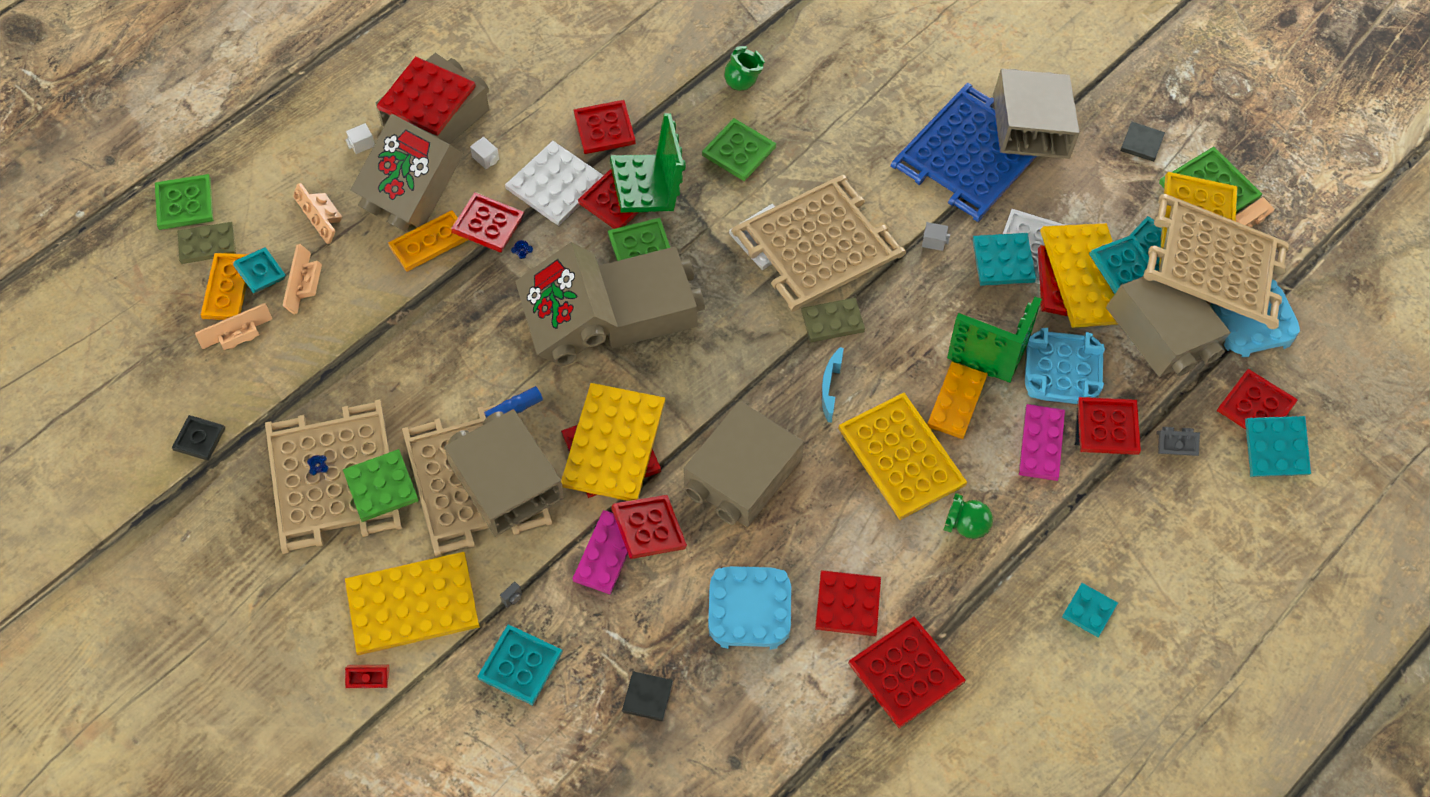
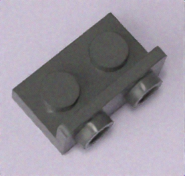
M1162 427V430L1157 431V435H1159L1158 454L1199 456L1200 432H1194V428H1182V431H1174V427Z

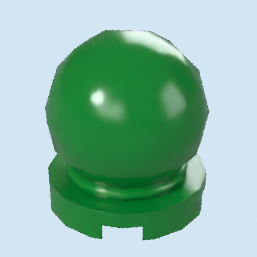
M739 46L734 49L730 56L731 60L725 66L724 78L727 85L733 90L745 91L756 83L758 74L764 68L765 60L758 51L752 52L747 50V46Z
M955 493L943 530L951 533L952 529H957L962 536L969 539L984 537L993 526L991 510L981 501L969 500L964 502L962 500L963 495Z

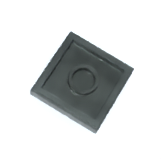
M1131 121L1120 151L1154 162L1165 132Z
M188 415L172 449L173 451L209 461L225 430V426Z
M632 671L622 712L663 721L673 680Z

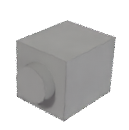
M926 222L922 247L943 251L944 245L949 243L950 234L947 233L948 226Z

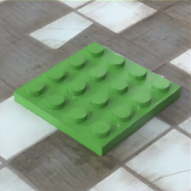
M1214 146L1172 171V173L1237 186L1236 213L1262 196V193ZM1165 176L1159 181L1163 188L1165 186Z

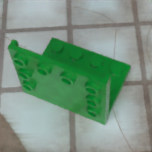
M664 113L656 155H610V164L621 213L674 211L677 196H680L679 185L683 182L682 172L685 171L686 163L685 160H682V147H679V135L675 132L676 122L672 120L671 113Z
M1035 296L1032 303L1028 302L1024 311L1025 314L1019 321L1016 334L958 313L955 319L947 359L987 373L990 377H996L1011 383L1032 334L1042 299Z

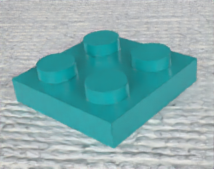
M266 247L235 260L233 266L253 294L284 280L286 274Z
M1081 583L1062 618L1099 638L1118 602Z

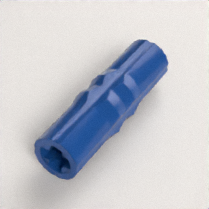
M535 386L485 411L484 415L487 418L495 412H503L505 414L512 409L518 414L543 401V397Z

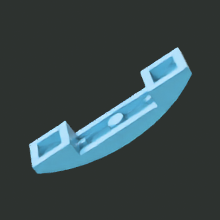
M841 347L829 360L822 382V408L827 421L832 423L836 397L829 396L832 372L840 374L844 350Z

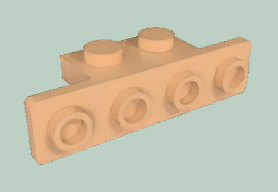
M302 183L297 184L293 194L295 201H297L326 244H331L335 229L330 223L340 222L342 219L341 214L325 193L309 195Z
M1262 197L1237 214L1236 222L1252 228L1255 224L1258 225L1263 222L1275 209Z
M301 244L296 245L283 301V307L292 314L298 313L302 298L315 296L322 267L319 261L309 263L311 253Z
M263 303L196 332L195 335L202 349L219 342L223 350L232 349L240 343L251 341L259 336L256 326L272 320V316L267 305Z

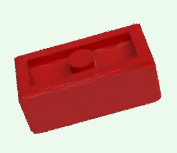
M347 665L345 667V688H388L389 665Z

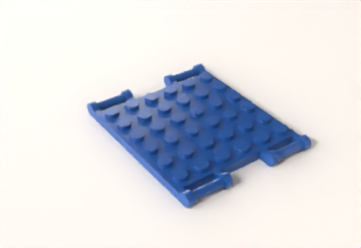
M966 83L897 155L890 167L905 173L914 179L918 185H921L927 176L954 193L949 199L948 204L951 206L955 205L972 216L973 220L979 222L983 215L1037 156L1000 153L995 109H993L994 98H989L973 88V85L970 83ZM901 162H906L915 169L919 170L920 173H916L915 171L911 170ZM959 198H963L967 202L977 207L979 210H974L970 206L960 201Z

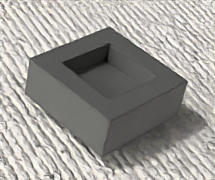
M514 581L500 594L501 601L507 608L520 600L522 595L521 587Z

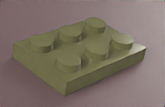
M232 222L177 231L179 261L181 264L210 260L214 258V253L236 254L234 225Z
M856 297L801 308L810 343L865 332Z

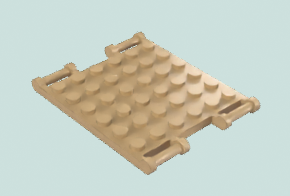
M840 175L742 222L731 230L732 234L737 236L748 250V255L752 259L763 252L781 276L775 278L771 285L779 291L789 304L788 308L792 312L896 258H902L906 254V250L898 245L889 234V229L885 225L874 229L857 207L862 206L865 200L855 192L847 182L848 179L845 175ZM840 186H842L845 189V191L849 194L852 200H850V198L846 195V193L842 190ZM746 230L750 234V236L756 242L757 246L754 247L751 244V242L745 236L743 231ZM881 236H883V238L887 241V243L891 246V248H892L894 251H891V249H890V248L887 246V244L883 241V239L881 238ZM784 283L788 284V286L792 289V291L795 293L798 299H793V297L790 295L787 289L783 286Z
M1160 195L1158 200L1160 205L1154 225L1159 228H1167L1164 249L1157 246L1149 248V261L1147 269L1144 271V278L1148 281H1158L1264 323L1269 329H1277L1279 326V320L1277 319L1279 305L1282 303V297L1271 292L1270 289L1273 270L1277 275H1283L1286 272L1285 258L1286 252L1289 250V244L1170 195ZM1167 205L1172 206L1169 218L1165 217ZM1277 248V250L1279 251L1277 261H1274ZM1157 257L1162 258L1159 272L1155 270ZM1269 301L1271 304L1270 316L1267 315Z
M381 399L375 400L373 403L353 407L344 406L342 407L344 418L306 425L304 415L275 423L271 421L265 422L282 554L315 545L316 547L323 546L321 532L360 524L362 537L390 529H402L399 509L361 522L343 472L345 468L390 452ZM376 410L375 412H370V413H365V414L350 416V415H352V414H357V413H362V412H367V411ZM298 425H299V427H296V428H291V429H286V430L274 432V430H279V429H283V428H288V427H293V426H298ZM394 517V521L367 526V522ZM314 533V538L287 542V539Z
M499 404L485 408L483 406L478 407L480 419L444 429L442 428L440 418L434 419V422L416 427L402 428L436 558L441 557V554L468 546L469 548L475 547L471 533L489 528L449 465L444 446L448 444L449 439L457 432L462 430L472 432L483 426V422L486 419L484 412ZM437 429V431L429 432L415 437H410L415 434ZM548 508L537 513H543L544 517L513 526V535H518L521 531L542 525H552ZM466 535L464 540L443 546L438 544V542Z

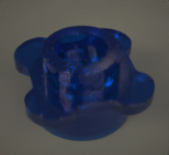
M524 240L517 241L514 247L511 248V252L518 255L519 259H525L526 255L533 251V247L529 246L528 242Z
M315 455L308 459L307 464L310 466V475L314 476L317 473H326L328 471L326 456Z

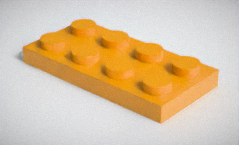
M453 210L388 242L389 247L406 272L468 241V239L451 233V228L458 219Z
M214 253L200 314L202 319L226 320L241 313L247 284L235 269L233 263L235 260L249 254Z
M951 362L928 420V427L964 439L988 374Z

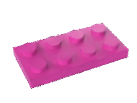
M1030 404L1026 405L1019 475L1058 481L1065 410Z
M605 510L602 511L572 578L573 582L607 594H611L628 555L613 513Z

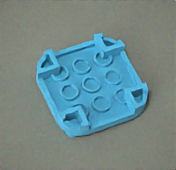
M1275 280L1271 282L1270 291L1282 297V303L1279 305L1277 319L1279 320V326L1277 329H1269L1264 323L1210 303V307L1231 332L1225 339L1224 346L1227 351L1232 350L1235 353L1241 354V357H1249L1250 353L1283 346L1286 349L1296 340L1300 332L1298 320L1284 292ZM1269 301L1267 315L1270 316L1271 304Z
M1041 328L1040 331L1030 336L1026 348L1025 386L1028 395L1031 398L1071 404H1078L1079 397L1098 398L1104 385V344H1101L1099 340L1094 338L1093 333L1086 332L1084 336L1048 332V328Z
M730 566L716 569L711 577L709 589L708 629L712 639L720 644L721 647L727 649L728 646L770 647V650L777 649L778 646L783 644L789 638L791 629V583L786 571L771 567Z

